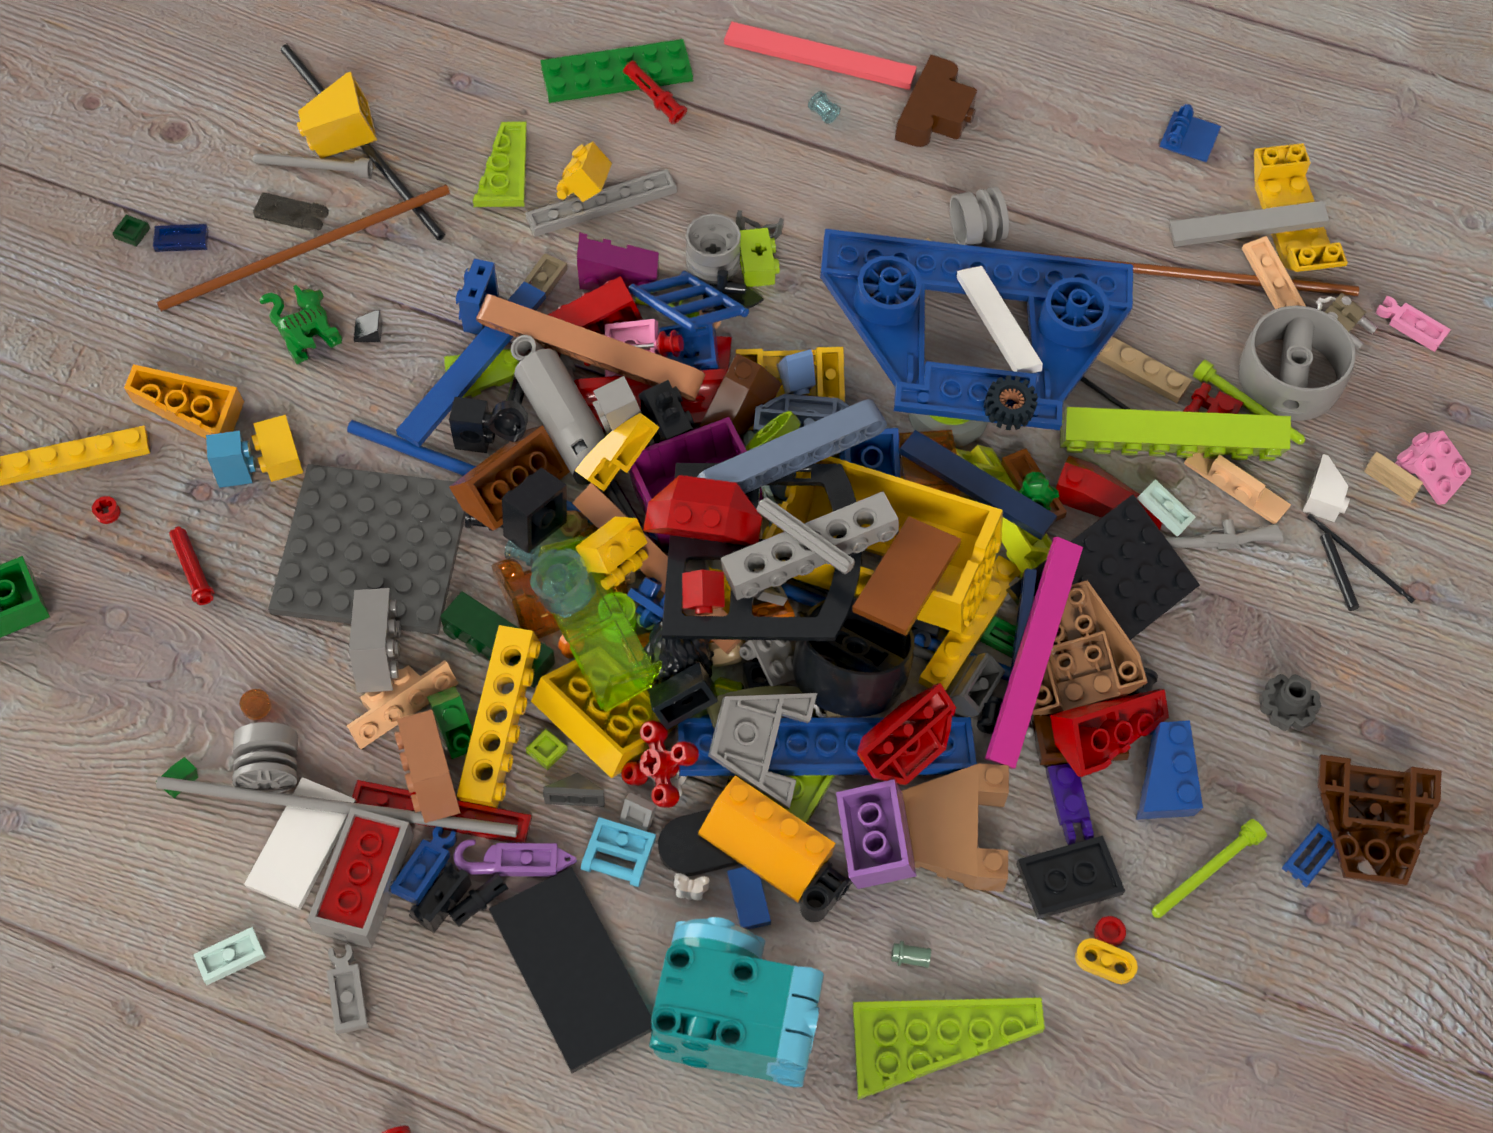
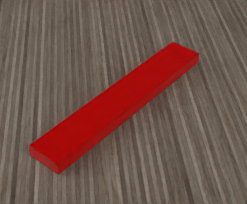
M357 780L352 798L356 799V803L415 811L411 795L416 794V792L409 793V790ZM457 800L460 813L452 816L518 825L517 836L510 837L443 827V830L507 843H526L532 816L530 814ZM423 825V826H428V827H433V828L436 827V826H430V825Z

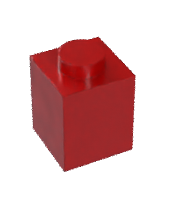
M697 570L682 573L683 609L695 610L696 615L713 614V609L724 608V572Z

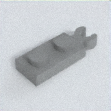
M349 944L345 945L346 955L343 958H336L333 948H329L328 951L329 959L336 968L326 970L336 1034L369 1028L360 967L358 964L350 965L354 959V952Z

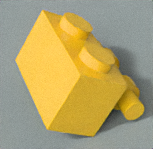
M593 141L586 146H578L572 152L571 162L564 169L562 180L557 185V197L563 200L574 192L583 203L602 191L612 163Z
M614 517L575 547L587 572L606 574V577L601 580V585L606 590H609L612 586L620 585L625 580L626 575L631 571L636 572L643 566V562L648 559L647 552L641 549L648 542L637 518Z

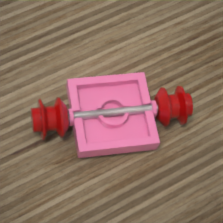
M655 319L605 324V336L658 355L660 353L661 356L666 358L669 352H672L674 357H678L680 351H683L684 348L683 338L681 335H678L676 330H672L670 336H667L664 331H661L658 336V321ZM605 370V377L622 376Z

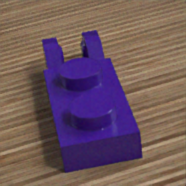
M1069 763L1047 766L1046 774L1059 826L1062 825L1067 844L1071 845L1076 842L1074 823H1080L1084 840L1094 838L1090 813L1080 777L1077 776Z

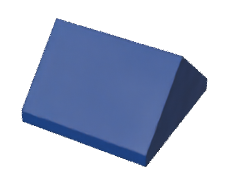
M885 428L881 434L841 451L839 459L901 478L898 428Z

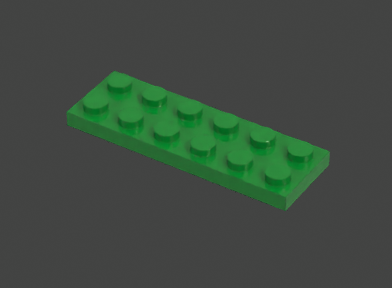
M684 39L540 60L548 102L554 103L640 90L623 73L625 66L631 61H635L659 86L692 82L693 73ZM640 77V79H641L649 88H651V87Z

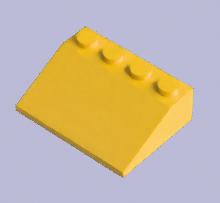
M601 647L542 676L531 699V702L610 778L620 774L623 766L628 762H637L643 753L649 749L648 743L644 742L641 738V726L646 721H660L651 709L649 692L641 688L640 685H635L631 681V675ZM675 725L674 727L668 729V734H669L674 728H676L677 725Z

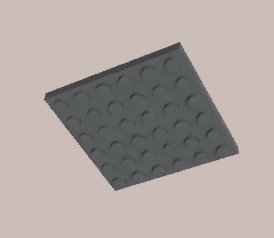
M308 464L268 607L270 614L351 624L354 590L390 588L391 599L397 600L398 616L395 617V621H400L401 630L439 635L442 622L440 616L445 609L466 514L449 488L455 482Z

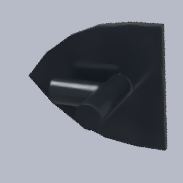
M724 269L718 271L717 284H709L747 309L764 301V298L754 290L746 287V284L728 281V271ZM703 295V299L709 298L707 295ZM720 305L702 310V313H711L726 307Z

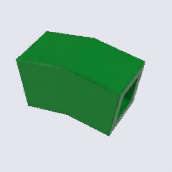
M183 757L161 777L195 781L198 778L197 768ZM164 789L174 799L181 793L180 791Z

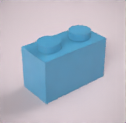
M233 431L206 435L207 459L219 488L253 483L252 472H256V462L254 455L251 456L249 441L243 440L241 432Z

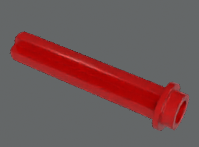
M177 526L175 529L170 530L169 536L193 592L191 598L198 605L209 604L213 600L214 590L206 581L186 530Z

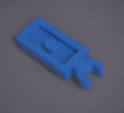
M436 826L432 833L433 840L431 842L425 839L421 841L391 885L392 894L418 906L449 860L450 852L446 849L455 845L457 841L456 832L452 831L447 838H440L443 834V827Z

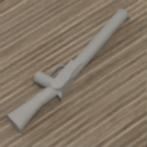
M1231 519L1222 522L1223 528L1212 529L1209 534H1204V536L1165 537L1172 548L1233 549L1235 547L1241 550V544L1252 541H1283L1282 532L1277 524L1236 534L1234 521ZM1212 532H1224V534H1211V533H1212Z

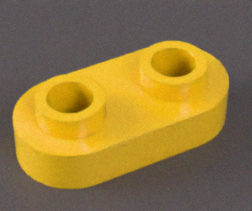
M1094 938L1085 939L1079 944L1075 952L1076 963L1081 969L1116 984L1129 983L1137 973L1138 964L1131 953ZM1085 954H1093L1096 960H1087ZM1115 966H1122L1125 969V973H1118L1115 970Z

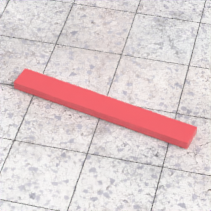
M732 21L724 38V45L908 90L911 88L917 70L916 66Z

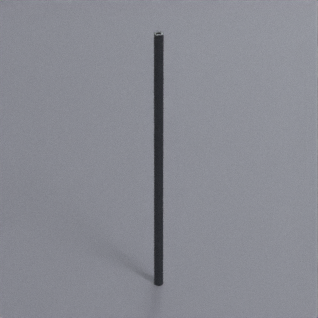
M283 45L280 51L318 96L325 90L324 87L289 45ZM370 143L360 146L404 201L414 197ZM422 205L412 209L436 240L440 241L445 237V233Z

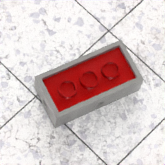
M353 807L350 808L307 919L313 933L373 948L392 896L390 887L401 872L414 836L409 822Z

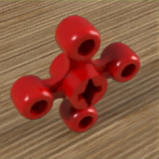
M646 721L641 726L640 735L642 740L648 743L649 749L643 753L640 762H628L622 768L621 776L626 784L632 786L645 784L651 776L656 783L651 793L653 803L662 808H671L678 803L680 793L676 786L672 785L670 778L676 776L679 771V765L692 766L695 764L699 757V751L693 743L685 741L677 742L671 751H668L664 746V742L668 737V730L660 721Z

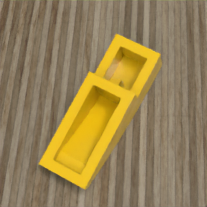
M641 413L635 415L602 439L588 453L575 471L602 491H605L620 469L626 473L630 470L660 427Z

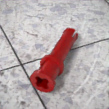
M631 61L625 66L623 73L654 101V107L658 111L661 110L669 118V122L672 125L678 123L685 116L687 108L684 105L681 106L673 98V94L670 91H664L635 61ZM640 77L651 87V89L640 79Z

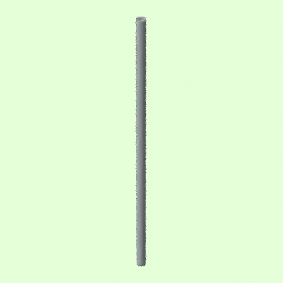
M161 776L158 777L156 782L158 789L349 814L350 808L353 807L409 823L516 837L518 825L454 816L425 823L422 812L415 813V811Z

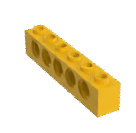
M501 625L498 627L456 795L461 801L498 808L499 801H503L505 798L506 784L504 780L506 772H510L512 769L513 743H517L519 740L520 726H518L520 715H524L527 707L525 694L527 686L530 687L534 678L532 665L534 658H538L541 649L539 639L531 630ZM521 656V660L517 665H509L512 657ZM506 684H514V688L510 693L502 694V689ZM502 711L507 712V717L504 721L495 722V717L498 713ZM493 740H500L498 749L488 751V746ZM488 768H493L492 776L488 780H481L482 772Z

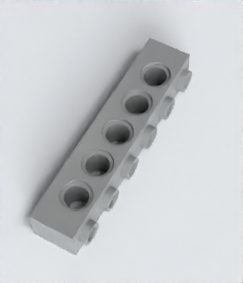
M884 491L804 523L847 555L853 552H862L868 546L877 542H886L899 532V519ZM863 524L871 525L869 527H861ZM786 532L721 558L724 575L736 600L744 597L751 598L761 590L771 586H780L790 578L809 574L814 568L829 563L813 551L806 549V546ZM836 535L844 536L840 539L833 538ZM783 557H788V558H790V559L787 560V561H780V560H779V559H781V558H783ZM757 568L763 569L760 572H752V570Z

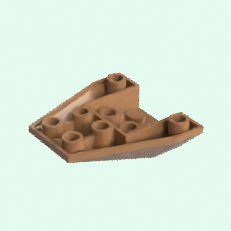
M1088 580L1071 585L1033 709V715L1056 714L1075 707L1125 697L1148 683L1139 652Z

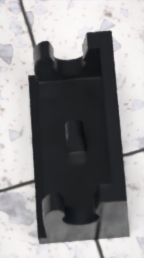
M451 862L446 863L444 866L445 870L427 891L419 905H413L409 910V916L432 933H435L449 915L447 911L457 905L472 885L469 874L463 869L458 872L453 868Z

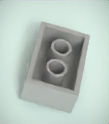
M390 588L354 590L349 654L357 693L393 691V679L399 676L398 662L395 661V658H400V645L396 638H401L400 621H395V617L398 616L397 600L391 599Z

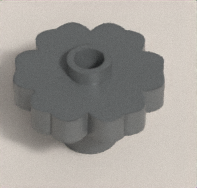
M1279 674L1267 682L1265 690L1259 698L1260 710L1263 714L1270 715L1269 722L1271 725L1283 731L1289 730L1291 726L1297 731H1302L1305 727L1311 726L1316 719L1315 714L1321 708L1320 694L1315 690H1310V681L1297 674L1290 676L1289 679L1285 675Z

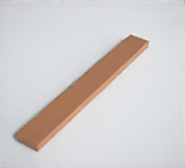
M592 483L572 503L598 529L614 517H627ZM644 533L648 543L641 549L647 552L648 559L643 562L640 570L647 577H653L661 582L660 590L665 593L668 555ZM682 608V611L687 616L728 615L722 608L713 609V614L696 615L695 610ZM712 639L726 654H729L741 641Z

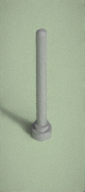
M259 153L253 155V161L257 164L354 172L359 178L369 179L373 173V161L371 158L360 157L359 160L355 159L354 162Z

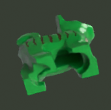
M294 285L297 305L302 311L280 317L284 309V300L274 293L263 295L260 298V303L274 304L269 314L270 320L277 327L286 342L289 354L297 365L308 360L306 352H302L303 348H317L312 337L320 336L330 348L341 344L342 337L336 327H330L327 313L321 306L324 298L322 291L301 290L297 285Z

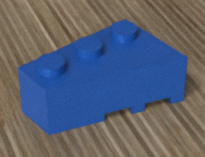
M1190 720L1160 722L1152 732L1146 764L1147 769L1142 785L1141 801L1136 820L1195 816L1203 809Z

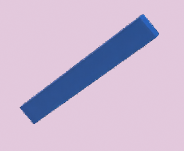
M523 282L507 301L536 311L546 299V293ZM485 326L396 429L397 435L420 447L451 411L454 397H463L514 336Z

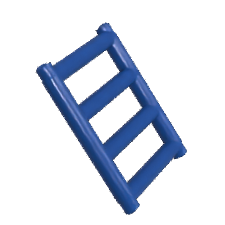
M683 271L678 276L639 286L631 284L628 288V291L636 298L691 332L696 331L697 327L737 316L745 318L749 314V309L687 271ZM685 284L692 286L659 296L650 294ZM704 294L709 297L675 307L667 305ZM720 305L726 307L725 309L693 318L685 316Z

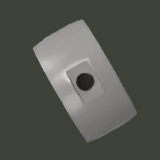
M1306 306L1281 307L1263 316L1251 331L1240 358V384L1247 396L1274 415L1291 416V421L1310 420L1326 413L1341 397L1353 372L1355 346L1345 327L1329 314ZM1283 339L1279 378L1277 379L1261 364L1255 347L1268 341ZM1312 347L1322 353L1331 363L1337 377L1335 383L1320 388H1307L1309 368L1313 360Z

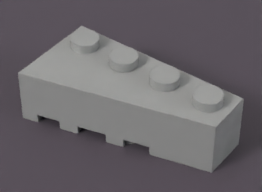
M624 376L593 391L597 401L592 403L607 435L628 419L641 413ZM653 439L650 440L646 447L655 444Z

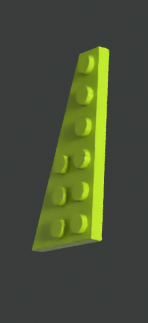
M1042 998L853 1002L857 1100L1042 1033L1045 1029Z

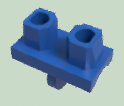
M645 577L638 588H630L627 596L641 604L637 607L636 613L641 615L639 623L644 628H649L653 624L656 625L658 622L663 621L665 594L662 600L657 597L662 584L653 577Z

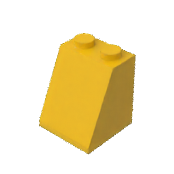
M351 72L344 74L298 110L300 122H297L298 130L302 137L306 136L310 150H315L320 159L377 140L368 100Z

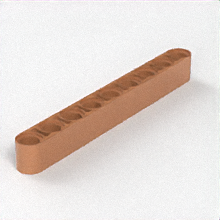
M486 295L476 317L479 323L514 337L529 335L544 348H550L558 353L652 387L669 380L672 388L676 386L682 398L694 401L705 378V373L694 367L493 295Z

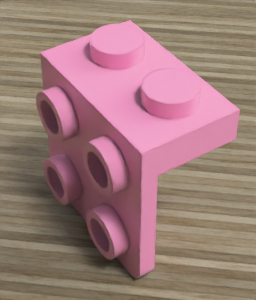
M1443 430L1428 434L1426 432L1418 434L1412 439V445L1407 450L1401 452L1395 464L1410 474L1415 473L1438 505L1446 504L1471 475V469Z

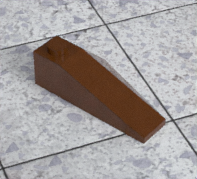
M737 353L699 428L729 417L740 437L754 424L756 407L774 399L782 383L764 367Z

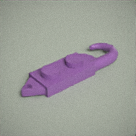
M474 839L463 841L456 847L454 852V863L459 870L463 869L468 874L497 873L499 876L552 877L557 872L577 862L576 857L558 848L557 843H496V845H492L487 850L483 862H467L463 858L464 850L469 846L475 845L476 841Z

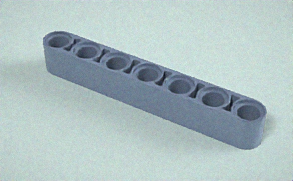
M866 399L702 471L697 477L736 482L746 494L881 434L887 427V422L874 401Z

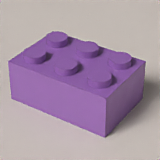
M895 779L836 792L849 878L857 889L916 877L903 793Z

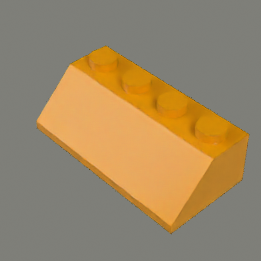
M737 776L732 778L719 795L698 832V835L797 903L821 867L831 858L836 844Z

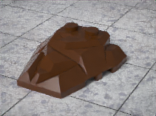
M1322 754L1319 756L1317 786L1343 878L1407 886L1421 851L1419 848L1424 835L1428 834L1431 826L1429 824L1434 810L1438 808L1441 801L1442 770L1411 766L1405 772L1351 765V758Z

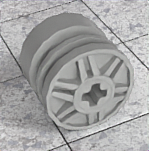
M989 187L987 190L979 189L976 192V197L972 192L955 194L951 197L950 219L958 244L978 246L982 243L983 238L986 242L992 243L994 240L1001 241L1008 237V210L1002 192L998 187Z
M707 214L696 218L687 227L686 265L688 272L707 284H717L718 271L721 269L728 271V280L732 279L739 270L741 234L739 227L732 219L724 215Z
M275 722L251 723L237 729L233 736V755L236 759L233 763L232 784L235 787L278 793L295 787L297 783L296 770L298 767V763L295 760L298 752V734L295 729Z

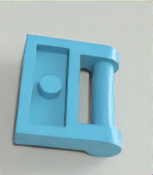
M598 817L582 860L581 870L587 872L594 870L629 881L630 885L639 888L656 841V834ZM597 851L635 862L634 870L595 858Z

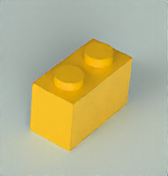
M286 414L253 423L256 434L251 435L255 450H261L262 453L261 457H257L262 473L268 472L271 482L303 473Z

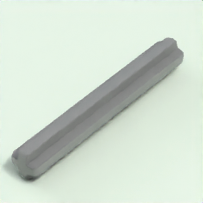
M764 498L758 503L756 509L758 513L840 572L846 574L852 570L855 564V560L796 517L769 498Z

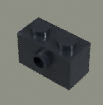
M700 662L648 690L651 709L666 730L718 702L714 682Z

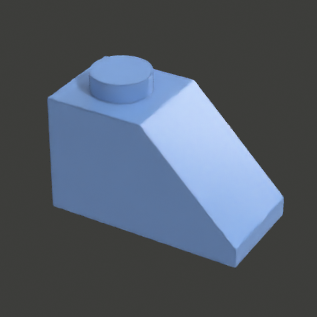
M811 349L785 356L776 365L785 394L807 395L810 393L809 389L816 385Z

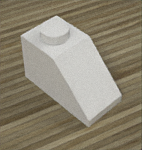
M1322 455L1315 469L1303 512L1335 522L1339 513L1344 514L1348 507L1350 498L1346 497L1349 486L1328 455Z

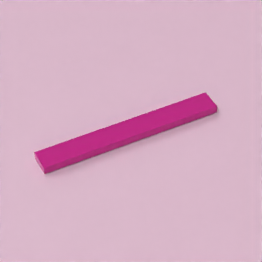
M1060 537L1053 538L985 759L994 763L1009 765L1010 769H1015L1083 549V547Z

